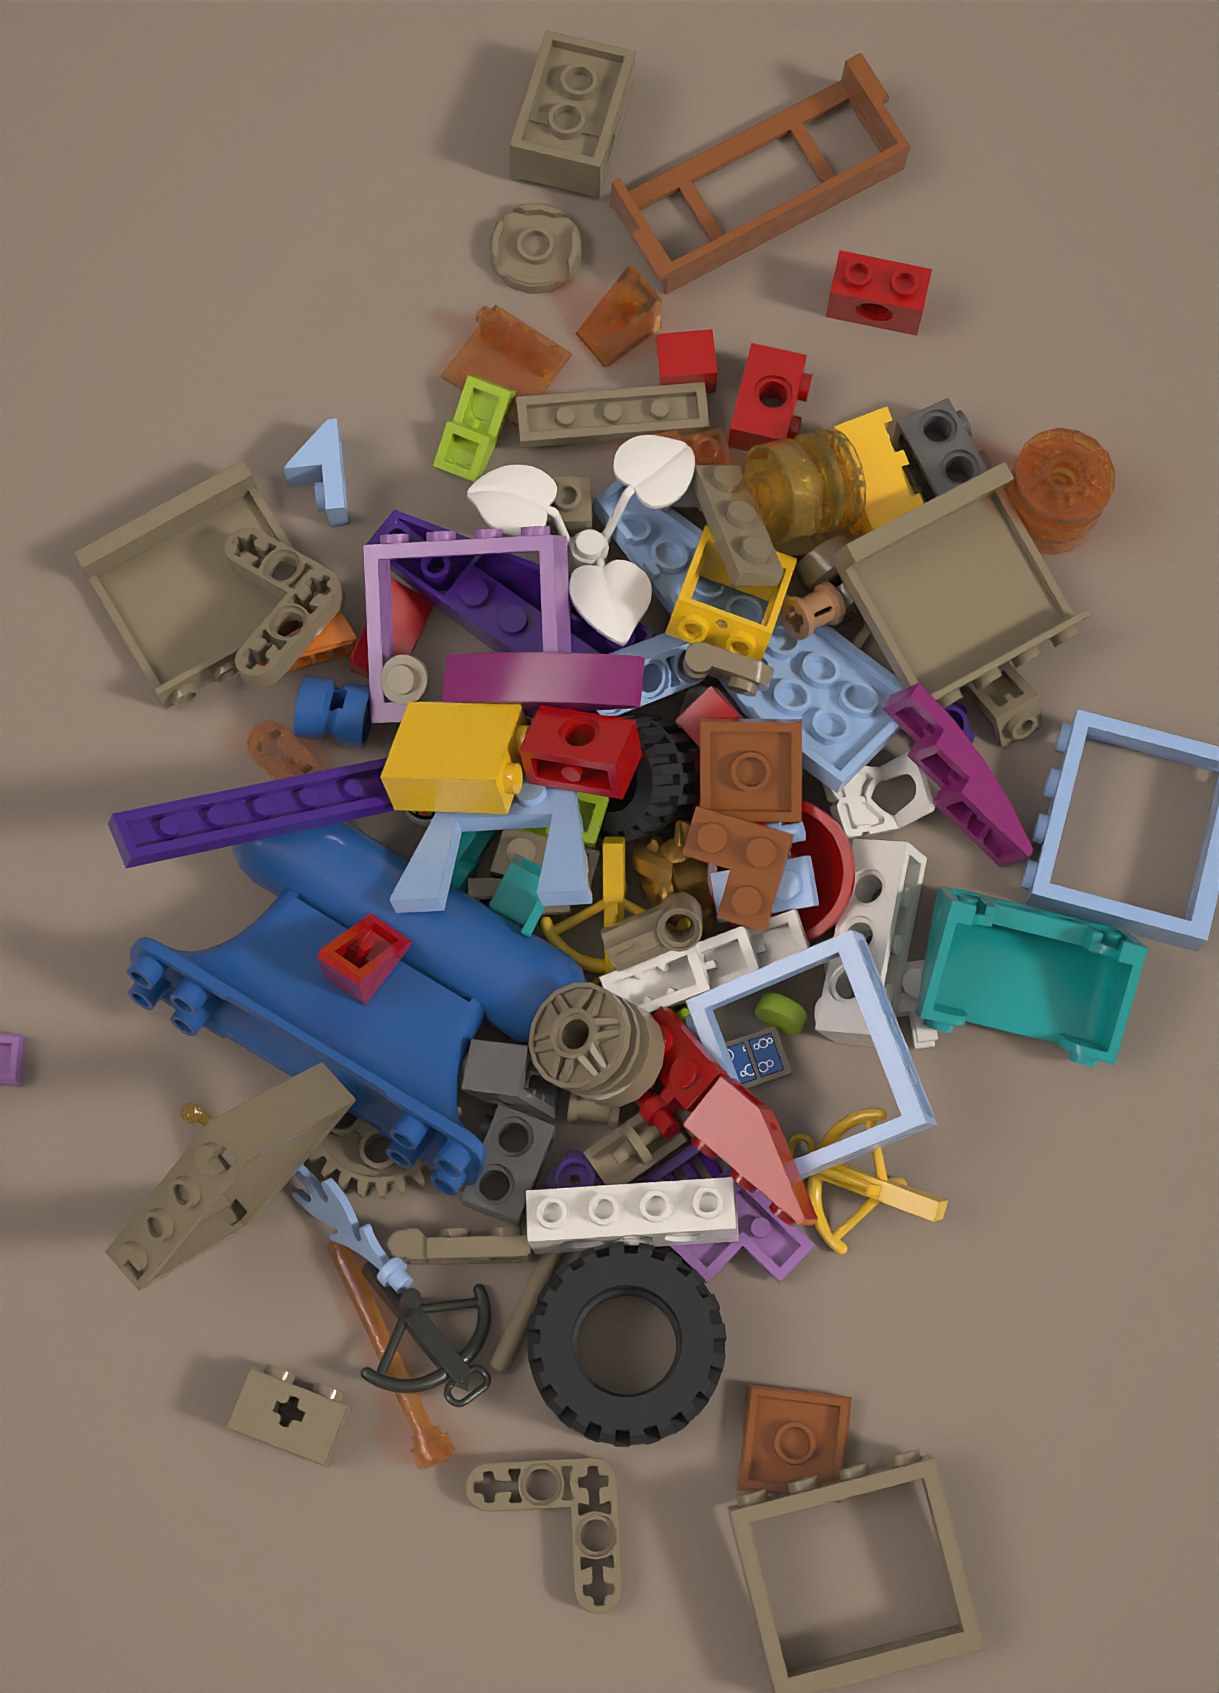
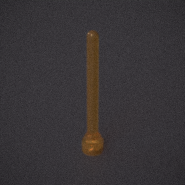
M330 1240L327 1245L328 1252L377 1357L381 1361L391 1335L350 1248ZM396 1350L386 1376L411 1379L398 1350ZM394 1392L414 1434L410 1439L414 1448L410 1452L419 1470L431 1467L457 1452L448 1432L442 1433L439 1425H432L418 1393Z

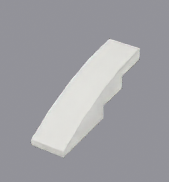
M793 909L770 918L766 932L741 926L698 942L696 946L689 950L681 952L671 950L622 971H614L600 977L603 988L643 1008L650 1014H654L661 1006L669 1009L684 1004L686 1000L810 948L798 912Z

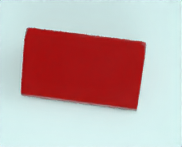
M391 579L394 656L412 655L434 604L402 583ZM366 621L350 656L349 664L352 672L369 678Z

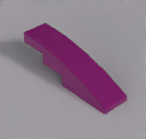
M558 652L446 655L441 702L521 704L522 709H536L540 705L557 708H571L576 711L640 708L645 658L632 655Z
M920 683L891 694L882 710L916 741L907 756L941 788L932 803L999 867L1029 858L1033 848L1012 804L983 757L954 719Z

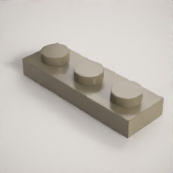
M695 465L691 483L732 586H778L784 571L740 465Z

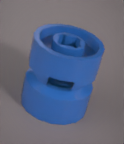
M305 675L301 682L295 708V737L323 741L330 735L333 736L336 744L363 749L371 727L370 686L346 682L341 688H338L333 679Z

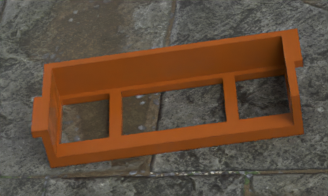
M859 53L845 60L842 77L839 82L629 191L620 178L613 181L611 185L610 207L619 214L639 250L663 286L665 295L902 171L906 164L910 145L884 106L889 101V95L863 54ZM849 102L880 153L835 176L804 125ZM790 133L821 184L724 234L693 183ZM679 191L710 242L671 262L640 211Z

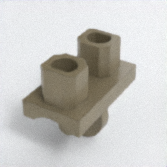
M638 1113L585 1150L583 1155L605 1185L630 1184L685 1145L687 1139L680 1130L674 1136L665 1138L655 1126L650 1128L641 1118L640 1113Z

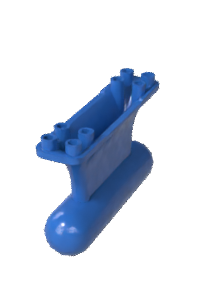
M346 821L233 845L232 850L239 868L253 883L277 896L270 907L255 922L233 938L211 948L196 951L176 950L148 937L137 939L131 947V965L127 969V974L135 983L128 990V995L136 1004L144 1009L153 1010L159 1000L176 1009L170 1020L181 1032L189 1036H195L203 1026L221 1038H229L291 1077L323 1062L356 1099L348 1112L379 1130L381 1136L392 1142L386 1150L388 1157L396 1164L407 1169H411L418 1158L435 1168L430 1176L432 1184L440 1191L452 1196L457 1194L462 1184L474 1185L482 1174L487 1156L484 1144L463 1126L457 1109V1086L462 1061L470 1047L471 1039L474 1038L484 1021L515 1041L528 1044L531 1023L540 1005L555 990L571 983H586L582 968L569 954L533 933L530 938L521 934L522 926L492 910L487 905L451 884L444 911L396 913L390 902V897L410 860ZM372 913L410 939L412 943L364 1006L323 976L317 956L321 948Z

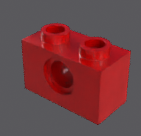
M839 250L826 317L917 336L932 269Z
M751 343L730 426L728 447L776 457L785 453L787 443L796 445L802 417L795 416L794 413L797 401L807 402L813 374L804 373L807 355ZM767 397H775L783 405L777 408H770L762 404L761 400Z
M540 705L519 749L527 782L530 784L622 800L642 757L636 720Z

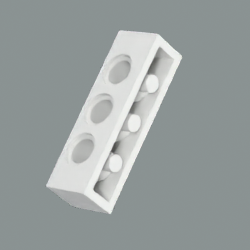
M853 839L852 852L855 861V883L848 906L834 924V937L850 930L863 934L865 939L873 935L868 947L896 1016L927 857L908 842ZM882 888L880 896L871 902L874 893ZM840 956L825 962L824 970L826 977L822 997L818 999L815 1006V1030L835 1043L875 1047L856 997L852 998L853 989Z
M732 1177L526 1190L528 1243L535 1254L578 1252L591 1248L599 1250L608 1247V1243L624 1242V1245L639 1246L640 1242L657 1247L739 1241L736 1188Z

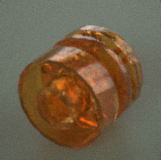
M1055 428L1039 432L1024 444L1010 471L1014 479L1003 487L1039 553L1056 555L1072 551L1087 540L1115 489V469L1109 453L1096 439L1079 430Z

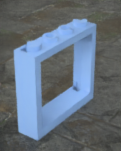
M1077 709L1070 724L1062 722L1060 733L1056 740L1055 751L1062 752L1059 769L1050 768L1043 796L1051 798L1047 815L1039 813L1033 831L1032 842L1039 843L1040 845L1036 861L1028 859L1022 875L1021 887L1028 889L1025 905L1109 925L1130 934L1198 952L1208 941L1219 894V776L1185 919L1051 884L1050 879L1086 738L1218 773L1219 746Z
M853 930L686 1000L690 1015L686 1016L688 1029L730 1076L729 1078L739 1081L713 1010L840 956L902 1116L794 1159L802 1179L938 1125L863 934Z

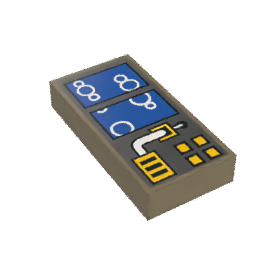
M776 1026L725 1042L738 1079L748 1090L792 1075V1070Z

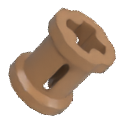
M828 582L816 585L813 593L802 598L793 596L785 599L780 609L781 620L785 629L793 638L798 640L810 637L814 629L822 625L833 626L841 623L846 614L845 602L841 593L836 590L833 584Z

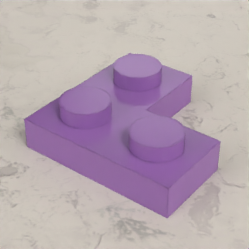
M734 1181L737 1198L739 1241L670 1246V1249L682 1258V1261L691 1270H697L705 1279L706 1284L741 1248L779 1284L815 1247V1244L795 1225L791 1227L776 1217L769 1210L768 1207L772 1202L765 1195L757 1191L751 1193Z

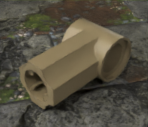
M674 893L664 898L660 905L602 928L601 936L612 965L619 972L671 950L681 952L696 946L701 939L703 930L701 906L689 894ZM684 914L690 917L693 923L686 929L677 930L671 928L666 921L672 915Z

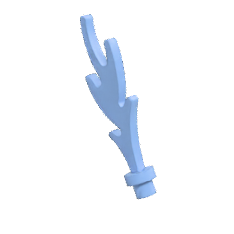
M302 1165L294 1175L301 1181L308 1193L300 1189L292 1194L293 1198L311 1215L337 1229V1231L329 1235L331 1241L351 1248L378 1268L380 1271L377 1274V1280L384 1287L391 1286L398 1294L409 1288L413 1278L405 1271L407 1268L405 1262L400 1257L390 1260L378 1243L370 1224L362 1227L359 1226L350 1202L332 1178H328L320 1184L317 1178Z

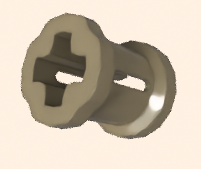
M571 1092L567 1123L575 1124L577 1119L608 1124L610 1130H615L618 1127L621 1107L600 1106Z

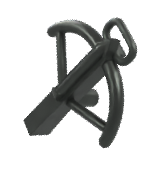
M366 1262L363 1265L362 1275L397 1317L398 1321L377 1370L364 1367L361 1370V1377L378 1388L396 1393L423 1392L448 1381L444 1388V1397L454 1407H464L485 1392L491 1384L489 1371L484 1366L478 1364L468 1367L482 1350L490 1331L491 1304L485 1286L483 1284H476L474 1286V1298L421 1304L422 1296L420 1291L415 1288H407L398 1294L391 1286L384 1287L377 1280V1274L380 1270L371 1262ZM478 1308V1319L474 1334L460 1353L456 1352L427 1315L428 1313ZM405 1329L429 1357L437 1370L425 1376L411 1379L386 1376ZM478 1372L483 1376V1383L463 1399L458 1400L452 1396L451 1391L455 1386L468 1391L467 1377L472 1373Z

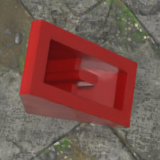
M370 913L321 948L317 958L323 976L365 1006L409 949L412 941Z

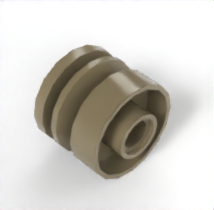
M592 982L571 983L555 990L540 1005L531 1023L528 1043L533 1065L545 1080L600 1106L621 1107L639 1099L654 1084L663 1066L665 1049L661 1028L648 1011Z

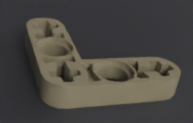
M252 527L242 528L232 533L224 546L226 557L233 571L282 599L242 644L235 656V664L243 682L254 689H265L273 686L283 677L340 611L345 602V594L338 576L332 570L258 529ZM256 548L259 557L263 560L261 564L258 557L248 552H252ZM293 565L297 567L294 575L286 580L272 578L275 570L281 566ZM329 589V593L326 596L320 594L326 592ZM316 591L320 592L315 597H313V593H315ZM297 620L303 623L302 628L295 635L284 637L278 634L280 627L288 621ZM266 660L268 661V664L264 667L258 664L255 665L253 668L251 667V665L255 661L258 663H263Z
M598 1458L497 1462L479 1465L471 1471L466 1480L467 1498L472 1505L482 1511L498 1512L571 1508L574 1587L577 1601L582 1608L595 1614L609 1612L618 1604L622 1593L617 1479L615 1471L609 1463ZM590 1467H597L600 1476L608 1477V1486L601 1487L599 1490L600 1505L610 1502L611 1514L593 1511L581 1516L578 1515V1504L589 1506V1492L586 1488H579L578 1479L586 1477ZM540 1469L551 1472L557 1482L554 1494L542 1501L532 1498L526 1488L529 1475ZM521 1470L518 1479V1490L522 1499L520 1503H510L512 1491L496 1493L494 1497L495 1502L486 1503L483 1494L475 1493V1483L483 1482L484 1473L492 1472L495 1480L498 1482H512L509 1471ZM592 1520L603 1521L611 1531L609 1545L597 1552L585 1548L580 1537L583 1526ZM612 1555L614 1557V1568L603 1566V1579L605 1583L613 1584L614 1594L605 1596L604 1605L597 1606L594 1605L593 1597L584 1596L583 1586L592 1583L593 1573L592 1567L584 1570L581 1569L580 1559L585 1557L599 1560Z

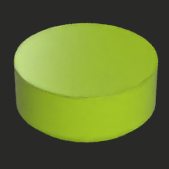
M777 993L763 994L755 1009V1015L769 1027L776 1026L777 1031L788 1035L800 1034L808 1017L801 1005Z

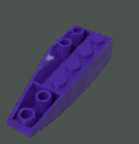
M394 509L366 545L380 544V535L409 534V543L427 542V532L450 530ZM456 533V540L471 539ZM511 553L390 560L391 571L495 652H543L539 564ZM569 596L571 653L610 654L655 637L653 631L639 622L625 646L618 645L591 627L575 609ZM581 711V712H587V713H594V712H591V711Z

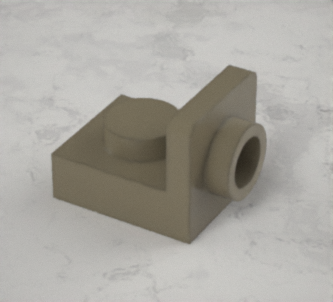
M1010 662L998 667L1003 676L976 690L972 682L966 685L969 697L992 722L996 740L1002 747H1006L1018 739L1026 738L1043 724L1038 694Z

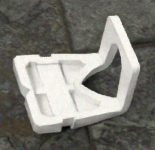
M910 751L880 767L864 766L838 793H835L822 783L827 801L833 803L830 806L832 818L843 829L848 840L901 829L934 811L935 805L932 803L933 798L926 775L907 756ZM908 774L916 783V795L897 814L891 815L885 812L871 799L873 790L879 782Z

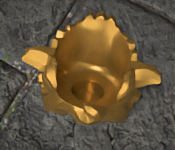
M678 820L675 825L674 839L663 842L658 836L653 835L652 838L636 845L633 849L632 865L637 872L642 874V893L646 897V902L652 908L660 905L662 900L670 894L680 892L694 897L701 906L703 922L701 937H705L714 926L713 913L714 909H716L708 884V863L682 855L691 824L689 821ZM684 914L672 915L666 921L675 926L679 919L685 917L693 923L691 918Z

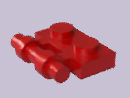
M661 1006L652 1017L659 1024L665 1043L663 1066L657 1077L666 1087L659 1095H656L649 1088L635 1102L641 1108L639 1113L650 1128L655 1126L665 1138H670L681 1127V1124L673 1116L682 1105L686 1111L693 1112L720 1076H730L672 1010Z

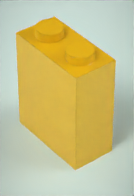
M408 702L380 777L394 810L508 814L514 794H518L522 788V770L524 766L519 749L531 726L527 723L521 704Z

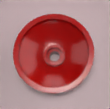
M802 800L801 821L805 828L806 840L792 843L790 854L791 858L811 856L819 905L796 909L809 942L828 931L839 920L848 906L855 883V861L849 840L839 824L823 809ZM755 822V823H759V824L765 825V823H767V822ZM708 863V884L715 904L710 873L729 869ZM785 912L771 914V918ZM727 922L732 929L742 926L732 922Z

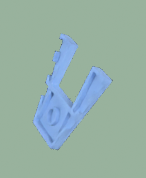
M523 767L522 788L518 794H514L508 814L436 812L390 897V902L395 912L444 911L462 832L550 827L537 889L541 905L592 904L593 899L587 874L589 873L588 861L582 836L584 830L577 798L579 797V792L530 784L527 782Z

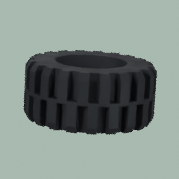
M624 1242L608 1243L606 1248L595 1251L594 1248L579 1253V1258L570 1264H563L554 1273L555 1277L551 1282L542 1288L528 1325V1361L533 1379L542 1399L548 1408L569 1429H573L582 1434L584 1438L597 1443H608L614 1445V1447H630L631 1445L640 1444L649 1445L659 1442L661 1439L672 1434L675 1435L699 1415L708 1404L724 1368L726 1358L725 1341L727 1337L725 1323L722 1322L719 1311L720 1305L715 1294L710 1293L704 1284L705 1279L696 1269L691 1270L682 1263V1258L670 1251L668 1254L654 1249V1245L640 1242L639 1246L624 1245ZM635 1296L645 1299L656 1305L666 1315L672 1325L676 1340L673 1363L664 1378L646 1391L635 1394L610 1392L597 1385L586 1374L581 1365L577 1350L581 1325L592 1309L610 1298Z

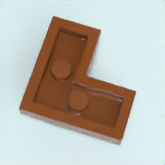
M696 806L682 855L730 869L716 918L762 932L767 931L795 834Z

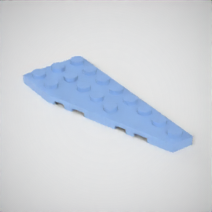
M618 479L595 498L592 510L604 527H606L623 491L628 487L619 482ZM635 493L629 499L612 533V537L628 559L646 573L650 580L652 591L669 614L672 615L703 531L671 507L669 511L648 508L642 504ZM701 576L691 598L761 624L768 603L766 600ZM785 594L784 600L790 598V596ZM779 612L774 630L761 662L774 669L769 690H758L755 697L745 696L728 689L729 682L719 679L748 719H802V767L835 793H838L902 729L882 710L891 694L903 690L898 678L827 624L814 629L810 637L798 640L787 632Z

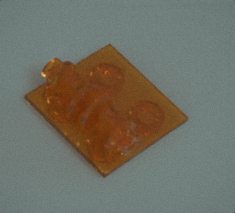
M496 304L491 309L483 306L475 319V322L480 325L441 374V378L463 391L468 375H476L515 390L516 393L506 420L518 427L516 397L542 395L572 356V353Z

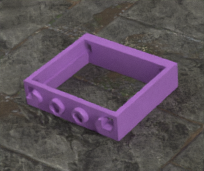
M550 526L521 527V536L503 537V529L473 530L474 539L456 540L455 531L427 532V542L409 543V534L380 535V544L363 545L371 723L401 722L407 704H397L389 700L383 693L380 685L381 670L385 663L394 657L390 560L539 552L543 652L571 653L567 537L550 535ZM437 700V701H417V702H441L442 700ZM539 708L523 709L525 717H535Z

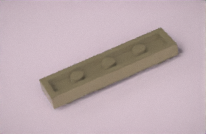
M705 382L516 397L520 448L629 440L639 435L668 437L709 433L710 428Z

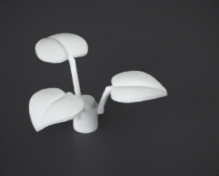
M639 435L624 442L615 454L613 471L618 481L628 487L623 491L604 531L601 533L588 529L577 533L574 537H570L559 511L550 506L556 498V483L548 474L533 466L508 465L492 470L480 477L469 488L467 498L473 503L484 522L491 529H503L504 537L521 536V527L546 526L547 516H549L553 520L559 535L567 537V550L569 551L568 571L571 574L569 596L573 606L597 632L616 644L625 646L634 629L648 610L651 602L652 587L646 573L634 563L626 560H614L606 564L609 551L608 543L611 541L612 533L629 499L635 493L642 504L652 509L667 507L680 499L691 483L695 469V457L692 448L685 442L663 436Z

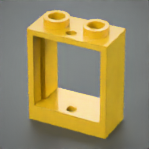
M705 525L665 634L691 644L697 642L707 643L761 662L774 630L797 558L776 551L784 571L778 586L733 587L710 528ZM699 577H704L768 601L761 624L691 599Z

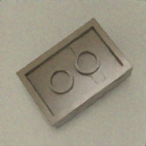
M546 30L509 145L510 177L599 198L633 89L636 51Z

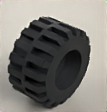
M655 714L619 716L624 719L636 720L642 750V757L635 770L637 786L634 795L629 784L623 800L608 797L609 802L598 837L601 839L605 837H625V841L652 838L653 835L658 837L664 836V833L675 831V825L678 820L686 821L692 813L688 805L694 804L697 801L699 793L694 790L695 783H700V772H695L694 763L698 761L696 752L689 751L687 747L690 743L689 738L685 733H677L678 725L671 720L663 721L662 716Z

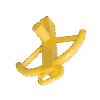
M625 837L604 838L602 900L555 926L550 917L544 916L540 919V926L547 941L569 954L583 970L606 975L617 971L616 967L612 965L605 945V959L593 958L571 948L563 941L559 934L604 910V927L626 919L625 910L633 915L646 911L625 899L628 889L625 882ZM683 917L679 919L676 927L668 922L667 924L673 929L683 930L690 926V921L688 918ZM603 975L597 976L592 983L599 986L601 983L600 977Z
M869 1108L848 1114L837 1121L826 1132L817 1150L838 1142L847 1131L862 1123L866 1124L867 1130L875 1127V1121H883L887 1118L886 1110L882 1108ZM801 1133L791 1137L788 1143L792 1156L798 1141H803L808 1145L807 1154L814 1152L816 1148L813 1139ZM881 1148L871 1151L876 1174L842 1163L808 1177L807 1193L818 1217V1221L814 1226L824 1242L840 1255L845 1254L848 1249L841 1238L880 1202L935 1222L943 1219L948 1199L910 1187L902 1177L897 1176L888 1179ZM823 1181L869 1197L834 1232L826 1220L822 1207L821 1191Z

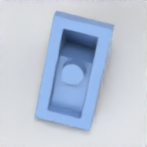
M337 418L327 419L285 465L284 473L289 486L315 484L317 510L326 511L330 527L349 525L341 435Z

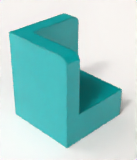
M515 853L489 906L492 910L523 925L521 934L530 938L546 907L541 905L537 895L542 866Z

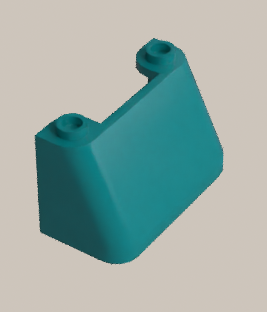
M939 886L934 904L916 1013L920 1018L924 1019L923 1025L934 1030L951 1033L954 1026H964L965 1022H970L1057 1043L1060 1047L1069 1051L1068 1059L1080 1065L1097 1067L1099 1061L1115 1064L1148 948L1130 933L1109 925L963 889Z

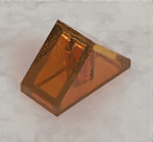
M633 265L627 266L575 334L603 367H609L661 329L662 299Z

